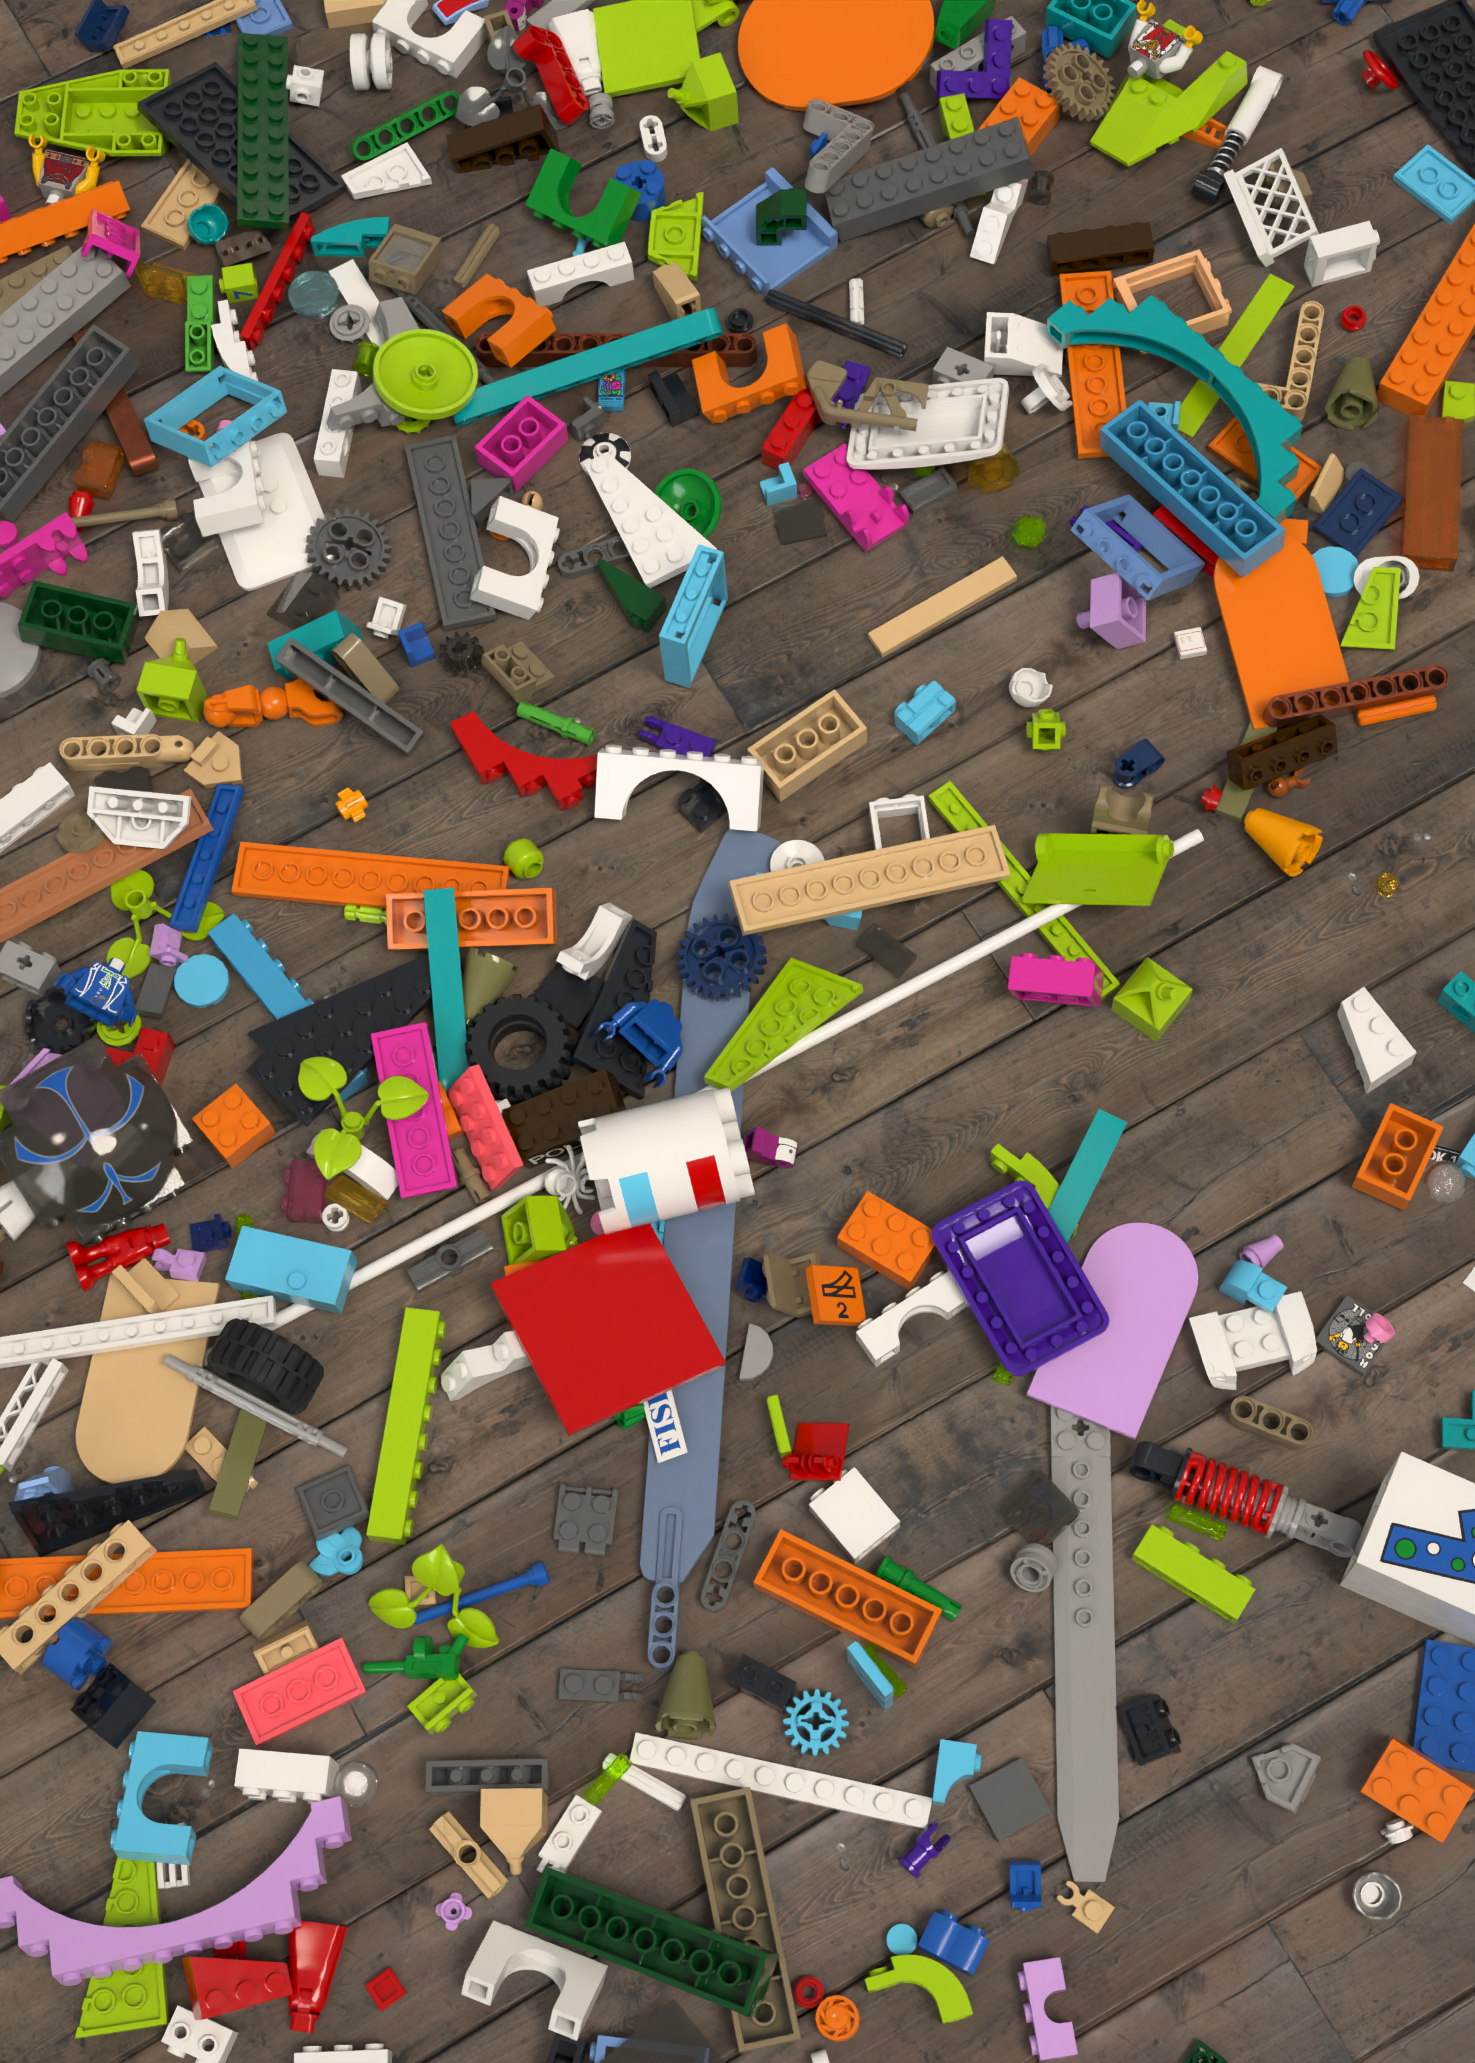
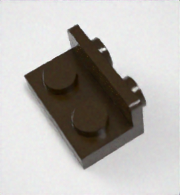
M258 227L215 243L223 267L272 250L264 231Z

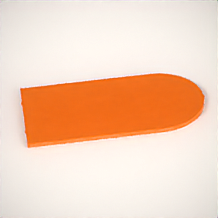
M1285 534L1283 549L1244 578L1218 557L1213 575L1214 589L1249 718L1254 730L1269 727L1263 720V712L1273 697L1350 682L1316 562L1304 545L1295 538ZM1324 698L1328 705H1335L1332 699ZM1298 703L1299 708L1302 710H1309L1306 704ZM1272 708L1275 715H1283L1280 709Z

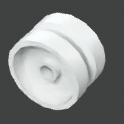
M387 32L374 33L371 43H369L365 33L351 35L350 65L352 82L356 91L369 90L372 78L378 90L392 88L393 61Z

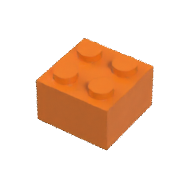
M234 1084L192 1118L198 1130L232 1169L276 1135L271 1123L237 1084Z

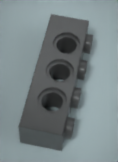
M548 1758L426 1761L425 1792L430 1797L481 1796V1789L542 1788L546 1794H551V1762Z

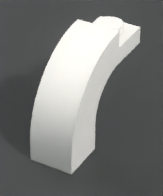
M611 903L600 905L591 925L581 940L575 946L560 951L556 961L563 964L562 967L569 973L575 974L584 980L589 979L611 956L633 916Z
M318 1135L313 1138L311 1146L306 1151L313 1159H315L314 1142ZM361 1145L362 1154L360 1159L354 1166L343 1172L360 1183L372 1195L388 1200L399 1185L396 1170L375 1153Z

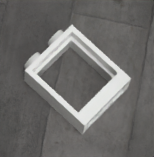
M1370 221L1310 236L1304 268L1312 287L1371 271L1373 261L1376 259L1377 245L1380 244V238L1377 230H1373Z
M909 794L899 799L879 798L874 802H869L874 850L882 849L878 824L879 818L917 814L921 840L930 839L924 795L916 796Z

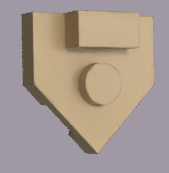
M219 731L212 738L207 736L190 755L192 761L183 770L188 777L205 789L217 787V784H243L239 745Z

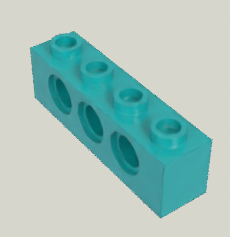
M1460 971L1442 990L1437 1002L1475 1033V982Z

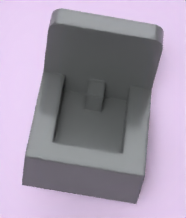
M588 396L582 399L585 413L571 423L573 437L579 443L585 439L592 438L604 426V411L597 401L592 402Z

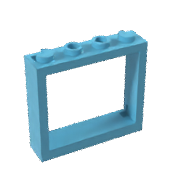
M218 366L146 417L144 422L151 441L213 467L286 414L287 409L281 390ZM227 394L254 405L206 441L178 430ZM211 444H213L214 447H212L211 449H209L208 446H210Z
M700 544L696 548L659 634L665 681L689 689L693 683L728 600L724 552ZM714 598L722 600L720 606L713 604ZM676 635H682L681 639L676 638Z

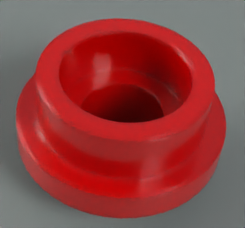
M1356 305L1347 307L1340 316L1341 325L1349 331L1362 329L1367 320L1364 310Z
M1213 785L1212 789L1206 788L1201 801V804L1205 805L1204 811H1216L1223 791L1217 789L1216 785Z
M805 1976L795 1983L793 1996L799 2006L806 2009L815 2008L823 2000L824 1988L817 1978ZM808 1986L812 1987L815 1991L814 1996L810 1999L803 1996V1990Z

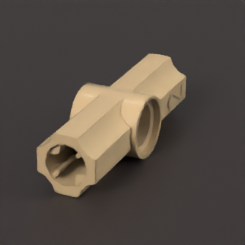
M449 1811L434 1822L429 1829L489 1900L505 1888L509 1880ZM467 1848H475L477 1852L476 1859L471 1863H463L462 1853Z

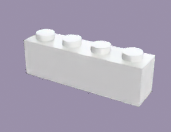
M50 762L45 766L39 767L30 778L23 783L15 785L10 793L0 799V853L75 796L69 783Z

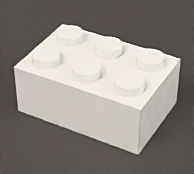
M239 1749L234 1786L242 1791V1795H246L248 1799L265 1801L266 1796H272L273 1798H278L279 1802L296 1803V1798H302V1800L308 1801V1804L336 1796L339 1764L330 1756Z

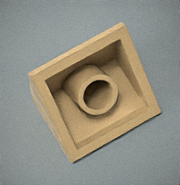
M189 609L160 611L145 636V641L159 658L172 656V652L175 651L176 638L186 639V652H188V658L193 665L218 649L216 643Z

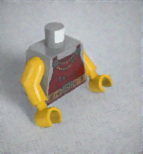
M31 134L29 136V144L35 148V153H32L33 174L37 187L40 188L43 197L47 199L45 206L97 186L100 171L98 163L103 162L105 159V153L102 150H98L97 156L94 157L95 147L87 148V159L47 149L45 153H42V149L47 145L46 137L40 135L41 142L39 145H36L35 135Z

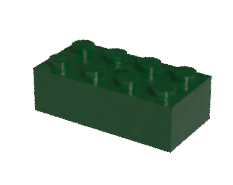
M33 580L18 623V629L22 642L97 659L105 658L107 661L125 665L140 618L138 607L135 603Z

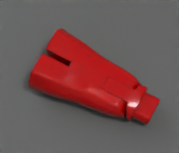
M301 1920L302 1926L293 1928V1931L289 1933L288 1973L293 1991L292 1995L287 1996L289 2009L292 2010L288 2012V2015L292 2016L289 2030L314 2033L316 2019L320 2020V2013H322L327 2004L349 1928Z

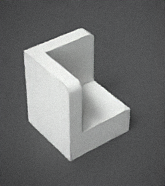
M133 708L126 719L117 715L112 721V725L117 735L148 734L157 720L151 709L146 708L142 712Z

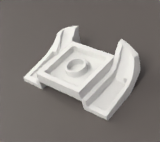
M1301 1291L1283 1295L1272 1314L1257 1306L1219 1316L1216 1311L1189 1318L1205 1370L1212 1386L1215 1388L1236 1390V1372L1288 1359L1292 1376L1313 1364L1316 1357L1317 1347L1313 1324Z

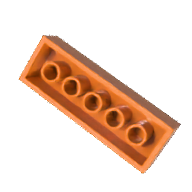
M555 889L454 891L459 949L468 947L492 948L558 945L557 898ZM386 894L388 950H428L424 894Z
M780 1529L753 1582L756 1590L913 1669H916L942 1616V1609Z

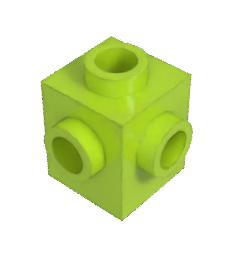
M1041 709L1038 712H1032V722H1027L1026 735L1027 738L1032 739L1033 749L1045 751L1060 749V739L1065 738V721H1060L1059 712H1054L1051 709Z

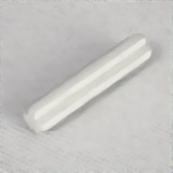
M612 1753L605 1758L602 1765L603 1770L676 1811L683 1806L686 1799L685 1794Z

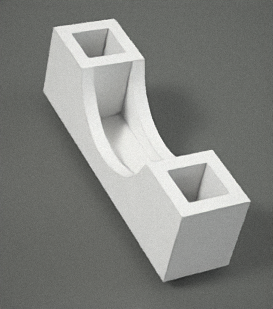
M625 242L527 270L534 301L541 307L561 302L564 295L570 289L584 282L602 281L611 287L634 280L633 264Z
M944 1271L938 1272L929 1280L930 1284L922 1289L920 1287L912 1289L905 1296L907 1299L898 1305L896 1302L891 1303L882 1310L883 1315L875 1320L869 1318L858 1326L859 1330L856 1332V1340L875 1367L900 1352L899 1331L910 1317L919 1313H934L948 1320L968 1307L949 1271L946 1273Z

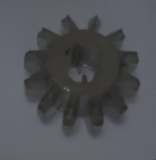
M455 632V638L452 639L446 636V644H440L439 650L441 654H439V661L443 664L446 672L452 671L455 678L460 673H463L467 678L468 671L471 670L477 673V665H482L481 659L484 649L483 646L479 645L480 642L477 637L471 638L468 632L461 637L458 632Z

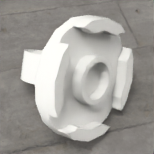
M1041 363L1032 370L1039 387L1021 401L1028 414L1039 410L1049 401L1061 411H1065L1073 405L1072 401H1067L1071 396L1056 374L1050 376L1046 372L1049 367L1044 363Z

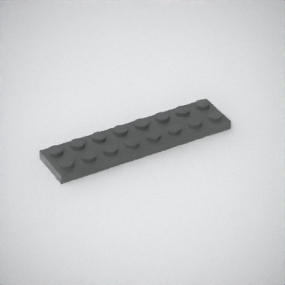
M456 434L405 445L444 630L497 620L493 607L470 599L475 575L485 565L475 520L471 512V502Z

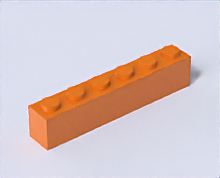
M119 180L110 181L0 222V263L9 260L7 256L17 252L18 256L31 252V247L41 244L42 247L51 245L56 242L55 238L64 235L65 238H70L79 234L78 229L88 226V219L92 209L117 220L126 217V211H129L130 207Z

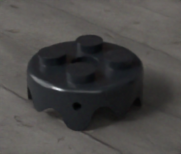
M50 988L39 1000L32 999L27 1003L25 1031L39 1051L46 1048L50 1049V1053L65 1055L67 1053L75 1055L86 1048L92 1041L96 1032L97 1020L65 1004L68 995L64 994V989ZM65 1018L69 1020L67 1028L63 1030L55 1028L56 1023L60 1019Z

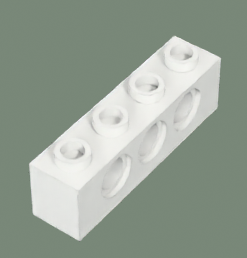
M332 369L314 455L318 475L344 478L355 425L348 429L331 431L327 425V419L331 407L347 402L362 392L357 371Z

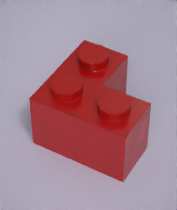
M142 1028L134 1053L109 1047L106 1048L99 1072L113 1086L130 1089L126 1076L128 1074L144 1086L143 1093L159 1096L175 1044L169 1033Z

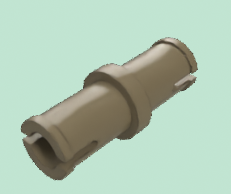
M464 1148L454 1151V1167L460 1175V1183L467 1187L476 1205L485 1203L492 1195L480 1177L481 1172L479 1168L473 1166Z

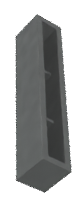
M289 638L276 656L275 660L280 666L409 757L425 737L423 730L293 638Z

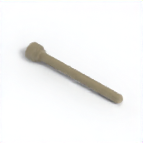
M175 499L165 500V503H160V506L73 517L71 519L76 528L161 516L162 519L167 518L168 521L178 520Z

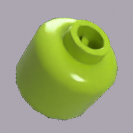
M523 838L511 842L503 856L505 865L520 879L534 878L543 868L544 855L529 839Z

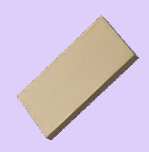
M187 159L141 225V229L149 235L182 250H186L193 240L187 228L189 215L192 211L206 203L217 205L224 193Z

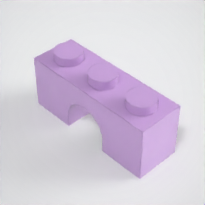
M1060 1957L1023 1963V1971L1017 1973L1020 1990H1026L1028 2003L1023 2004L1026 2023L1032 2022L1034 2035L1029 2036L1032 2056L1038 2055L1039 2062L1078 2055L1072 2022L1055 2023L1047 2017L1044 2011V2002L1049 1995L1066 1990Z

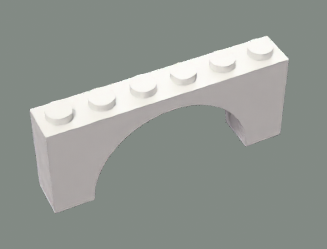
M606 745V748H602L598 752L595 818L622 820L626 815L629 798L641 781L659 772L679 770L700 776L718 791L728 810L730 829L758 831L760 827L764 761H758L757 757L742 756L741 760L730 759L728 754H714V757H703V753L697 751H689L687 755L676 754V750L661 749L660 753L649 752V748L633 747L631 751L622 750L620 745Z

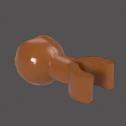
M1303 767L1295 771L1293 776L1287 778L1280 776L1275 780H1269L1267 789L1271 796L1282 797L1288 792L1289 788H1307L1311 779H1297L1298 776L1303 774L1305 770Z

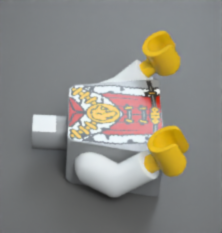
M1140 0L1137 4V10L1141 15L1139 19H1136L1128 46L1131 65L1127 68V71L1134 79H1138L1143 73L1154 79H1160L1168 73L1181 70L1193 51L1192 46L1200 44L1203 36L1202 33L1198 30L1196 31V28L1191 25L1184 30V37L1152 19L1146 22L1147 18L1154 15L1155 6L1150 2L1148 9L1144 11L1146 2Z

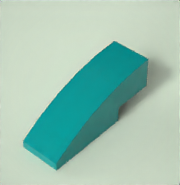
M389 217L366 218L343 223L324 230L311 237L314 255L365 257L366 248L377 249L392 228Z

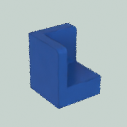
M422 622L398 631L402 648L411 668L436 658Z

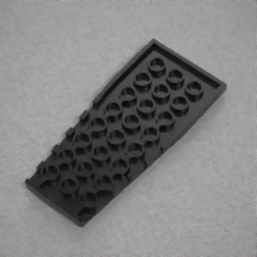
M1447 0L1374 31L1372 38L1410 96L1475 177V13L1466 0Z

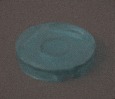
M317 270L300 274L292 281L288 289L289 302L293 310L302 317L313 316V319L321 318L330 314L338 304V285L335 279L325 272Z

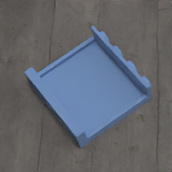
M773 167L765 172V183L710 221L705 215L702 217V234L708 242H713L718 247L720 254L725 259L729 258L733 262L737 272L740 275H745L750 280L752 287L757 292L761 291L765 297L770 289L779 290L838 247V232L808 202L807 230L782 231V245H756V205L781 189L793 188Z

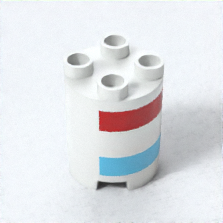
M729 1087L715 1091L709 1089L578 1122L582 1133L580 1139L589 1178L594 1180L601 1208L599 1217L605 1235L741 1201L740 1198L755 1195Z

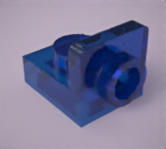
M219 1213L214 1214V1220L189 1224L193 1251L209 1252L229 1248L228 1238L232 1237L229 1221H225Z
M748 1257L743 1259L734 1290L743 1294L745 1300L760 1303L761 1300H767V1278L762 1270L763 1263Z

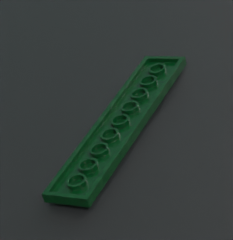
M238 33L237 226L285 230L289 228L288 90L286 89L288 37Z

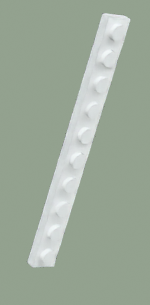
M271 1295L0 1337V1368L51 1361L52 1358L59 1360L220 1335L228 1321L235 1318L256 1323L263 1328L277 1326L276 1301L274 1296Z
M641 1733L635 1734L629 1760L630 1764L739 1789L750 1787L751 1791L919 1829L927 1827L932 1798Z

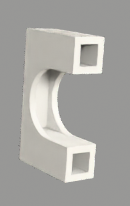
M388 0L372 20L374 33L387 32L390 45L396 47L403 54H409L417 58L423 64H429L437 68L442 74H448L457 78L488 38L484 19L465 10L446 34L434 38L419 36L411 29L427 8L428 1Z
M250 439L213 467L188 457L196 482L224 475L241 477L233 488L224 493L193 500L195 518L203 537L264 523L263 511H267V505L264 495H261L265 490L261 476L258 477L259 474H262L259 459H256V456H259L256 440L251 441ZM211 444L210 446H208L209 449H211L212 447H214L213 444Z
M500 496L491 507L486 529L520 543L529 556L530 570L528 574L523 576H511L483 566L475 575L470 599L527 620L536 612L539 613L544 602V598L541 597L542 589H545L549 580V575L546 574L547 567L551 565L554 558V551H551L552 545L556 542L560 531L559 528H556L559 518Z
M493 1920L465 1974L461 1995L490 2006L501 1983L511 1973L519 1970L542 1972L552 1978L560 1989V1995L553 2007L548 2029L577 2041L603 1987L608 1966Z

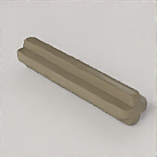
M492 223L487 225L454 275L453 281L456 286L460 288L466 287L500 235V228Z

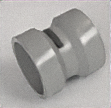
M596 93L590 96L588 99L589 111L591 112L589 114L590 125L596 129L611 127L615 122L614 112L612 111V97L606 93Z

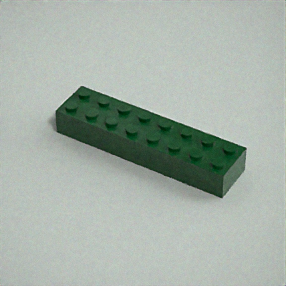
M545 1866L525 1923L527 1928L745 2016H759L779 1954L557 1867Z

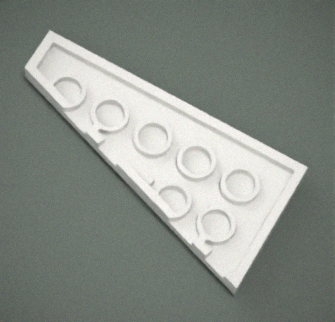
M608 452L584 463L645 585L649 588L686 571L698 544L717 550L716 547Z

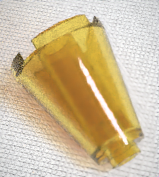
M1004 439L1003 446L997 454L967 461L968 483L972 489H982L983 493L1002 491L1012 485L1011 481L1015 476L1017 478L1019 476L1018 462Z

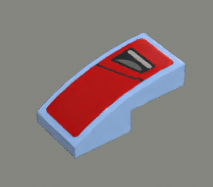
M439 0L433 5L432 9L441 21L448 25L456 23L465 10L471 12L488 7L489 0Z

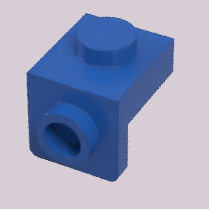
M1009 1860L1011 1907L1017 1908L1020 1911H1032L1035 1908H1041V1861Z

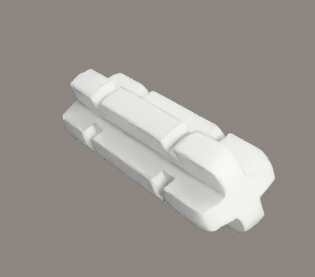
M852 278L849 281L850 321L863 325V280Z

